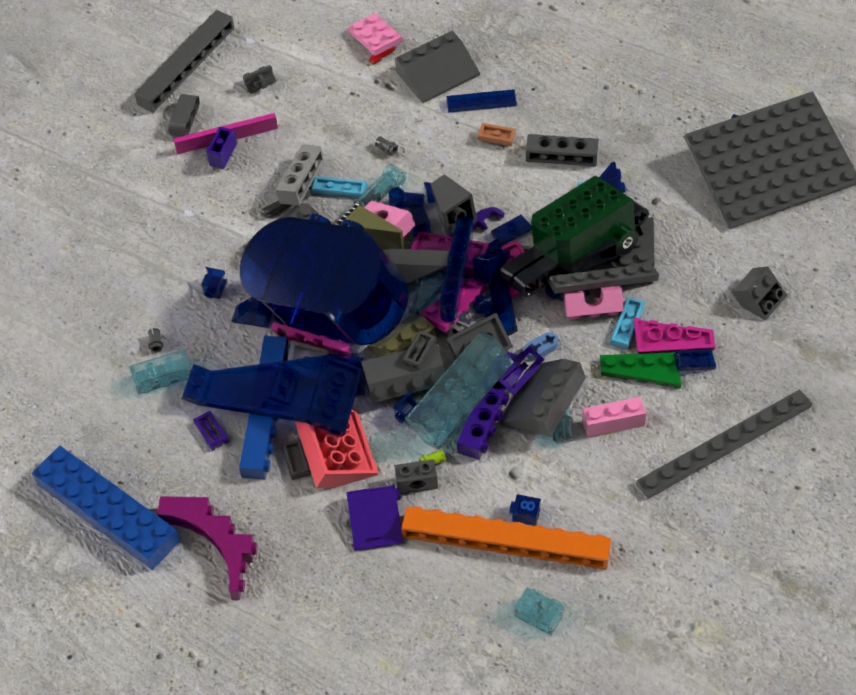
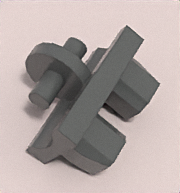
M271 65L260 67L258 70L242 76L248 93L259 88L265 89L267 85L276 82Z

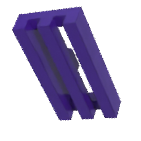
M211 411L193 419L195 426L211 451L215 450L216 446L221 447L222 443L229 442L228 437ZM209 417L222 438L218 439L205 418ZM200 421L203 422V424L209 431L210 435L214 439V442L210 440L209 436L199 423Z

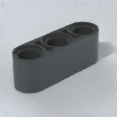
M180 95L169 122L168 131L170 135H189L199 109V96Z

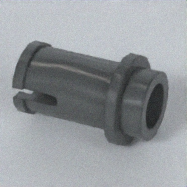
M381 136L376 139L380 143L375 142V146L386 151L388 155H394L397 152L398 146L395 142H390Z
M153 328L152 334L150 329L148 331V348L152 352L158 353L164 346L161 341L160 330Z

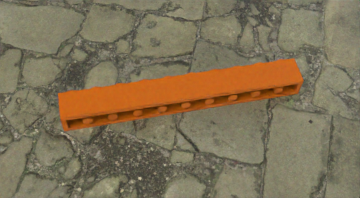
M418 506L406 507L402 524V537L407 539L606 570L608 566L611 538L600 534L589 535L581 531L569 532L561 528L550 529L541 525L530 526L524 525L521 522L511 523L504 522L501 519H484L481 516L471 517L461 513H445L437 509L426 510Z

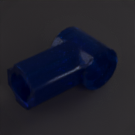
M394 187L389 190V206L399 209L423 210L424 194L404 192L403 189Z

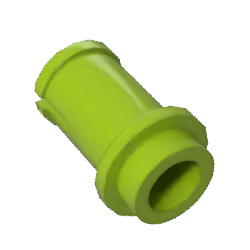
M440 449L428 455L422 454L419 461L434 459L435 464L445 462L446 457L443 450Z

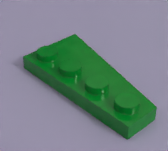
M677 352L600 355L601 376L625 380L632 378L636 379L637 382L644 383V381L655 382L656 385L664 386V384L681 389Z

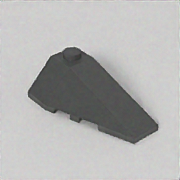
M388 249L375 252L372 269L380 294L396 292L407 283L411 285L416 283L418 278L423 276L429 277L447 269L451 253L449 251Z

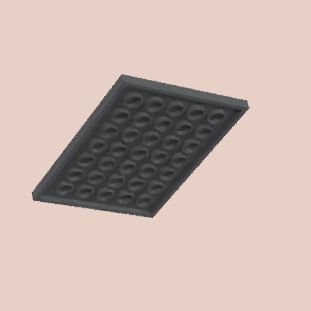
M813 91L687 133L684 136L729 229L856 185V170Z

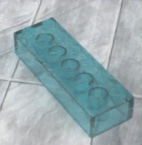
M480 331L405 420L426 444L439 450L514 361L494 336Z

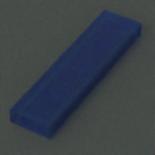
M515 89L446 96L448 113L517 106Z

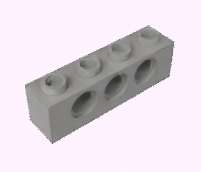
M301 145L296 152L280 184L276 187V196H278L280 204L300 206L325 160L321 146Z

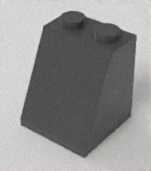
M445 174L431 183L436 210L446 236L454 237L477 221L473 197L469 191Z

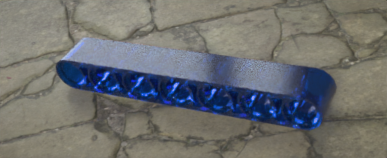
M468 216L459 217L455 225L439 301L440 318L444 322H453L458 316L473 240V220Z

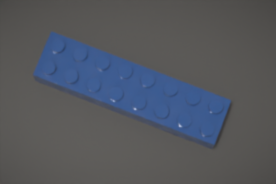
M60 445L32 472L39 487L151 570H154L180 542L179 535L174 527Z

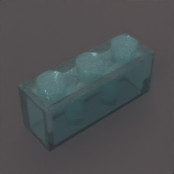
M185 349L129 366L138 395L194 377Z

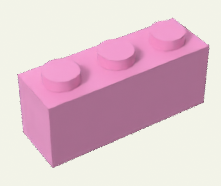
M641 397L583 408L582 423L587 437L645 426L646 412Z

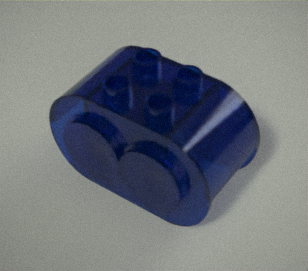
M310 214L308 220L296 217L277 219L265 225L251 238L241 258L240 279L243 288L252 298L261 301L267 306L279 324L307 331L318 336L324 335L332 340H341L355 345L376 343L388 336L397 327L408 305L409 292L403 274L377 242L364 231V227L352 220L345 219L341 225L331 224L329 219L318 214Z

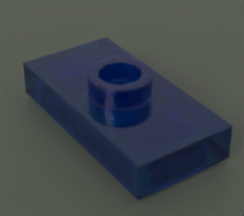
M521 214L491 230V235L503 246L531 231L532 227Z
M712 350L675 351L674 353L678 371L714 370L716 368Z

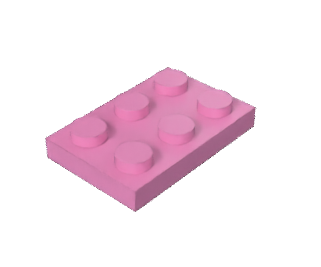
M376 13L348 26L349 33L374 56L403 42L402 36Z

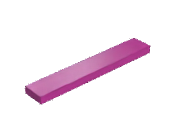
M275 113L221 126L233 129L234 133H236V139L278 129ZM218 127L174 138L177 155L209 147Z

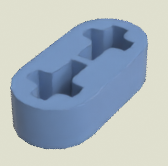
M551 332L545 333L528 342L525 349L530 345L544 357L557 349L558 337ZM530 353L526 356L529 360H536Z

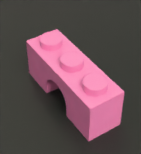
M370 201L364 207L403 230V237L415 226L412 219L413 216L408 210L375 201Z
M620 286L600 288V299L593 304L585 302L582 290L563 293L564 313L570 319H580L582 315L599 317L601 313L618 315L620 311H624L622 288Z

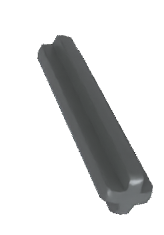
M309 189L303 200L311 196ZM278 200L262 208V214L265 218H268L292 205L280 204Z

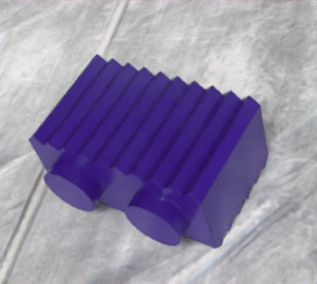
M218 127L216 135H214L213 140H211L212 142L206 150L210 166L220 169L225 168L237 145L236 133H234L233 129Z

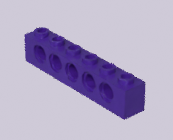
M498 350L457 441V453L480 460L482 453L485 454L487 452L489 437L492 438L494 436L496 421L499 422L501 420L503 405L507 406L510 396L508 395L510 391L496 378L517 354ZM521 363L512 372H510L503 380H505L511 373H513L521 365Z

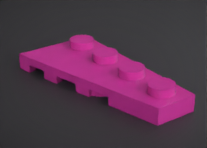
M472 277L419 312V315H423L434 327L446 333L449 330V325L451 323L455 324L459 319L458 316L469 309L468 305L474 303L487 290L486 283Z
M634 317L637 354L715 351L714 333L711 329L692 326L681 327L677 326L678 324L658 323V321H644L641 318Z
M275 322L272 323L271 330L274 334L280 337H287L288 342L293 340L351 357L353 349L348 345L347 341L339 339L335 341L324 335L318 336L307 331H301Z

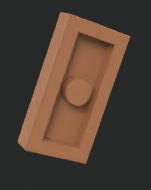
M482 123L478 133V140L512 147L516 129Z

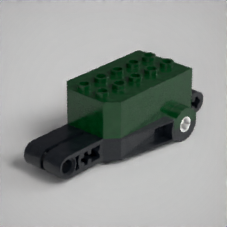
M595 175L532 214L531 227L534 246L504 264L499 271V278L523 296L529 297L549 285V276L585 272L620 255H626L635 247L638 241V234L635 228L647 220L649 210Z

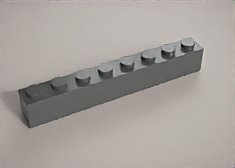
M219 10L210 15L179 46L172 56L134 93L137 105L154 113L235 29L232 16Z

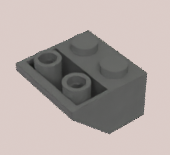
M768 266L752 268L732 291L741 307L763 320H767L787 297L786 292Z

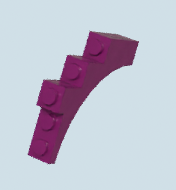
M160 496L158 517L169 525L194 531L216 547L228 567L232 600H240L241 592L245 591L243 573H247V562L253 563L254 555L258 553V543L254 542L253 535L235 534L236 525L232 523L231 517L214 515V506L210 504L208 497Z

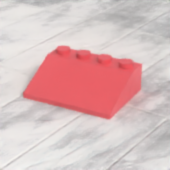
M356 409L302 410L295 424L316 488H334L378 475L379 472Z

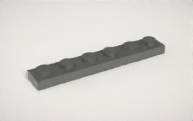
M652 264L549 276L548 284L554 293L558 294L658 281L659 273Z

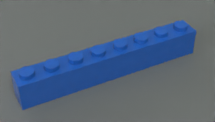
M264 336L239 465L242 478L265 480L266 473L270 472L271 461L269 457L273 455L274 451L272 440L277 435L275 423L280 418L278 407L279 404H282L283 394L281 390L285 388L286 384L284 373L290 348L287 337Z

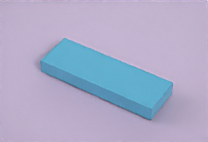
M315 176L311 192L312 194L362 199L366 193L367 181Z
M627 297L623 306L624 311L620 314L610 340V345L629 349L635 333L634 317H641L645 301Z

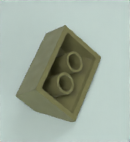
M410 315L368 345V349L376 357L407 350L419 330L435 336V327L423 315ZM421 337L416 347H419L424 337Z

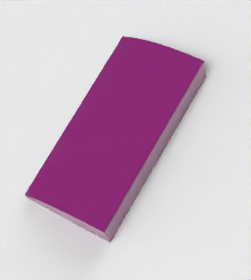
M418 231L410 250L449 251L451 254L448 268L440 271V273L467 278L474 277L479 280L489 243Z

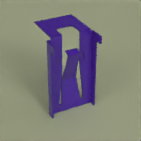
M529 345L511 361L496 379L514 396L545 359ZM529 353L536 358L533 364L524 372L520 379L519 377L521 376L523 371L529 366L525 362H523L513 373H511L505 380H503L525 359V357Z

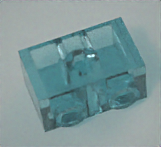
M526 587L514 607V617L551 636L564 616V606L558 600L549 599L540 591L532 590Z

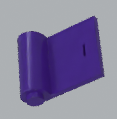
M395 485L346 492L354 551L403 544L397 501L401 500L399 488L395 489Z

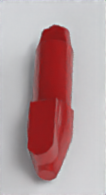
M393 46L376 56L372 55L368 61L376 64L382 61L383 57L393 53L396 47Z

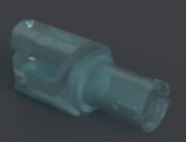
M570 406L553 433L554 442H559L560 439L561 441L573 439V418L570 416Z

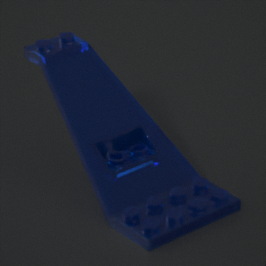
M328 355L213 371L193 364L181 399L204 407L304 422L344 436L362 368Z

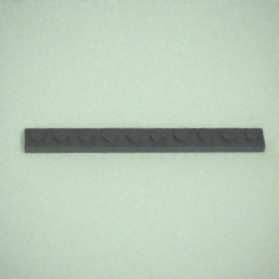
M799 389L638 479L636 485L646 498L649 499L811 408L812 402Z

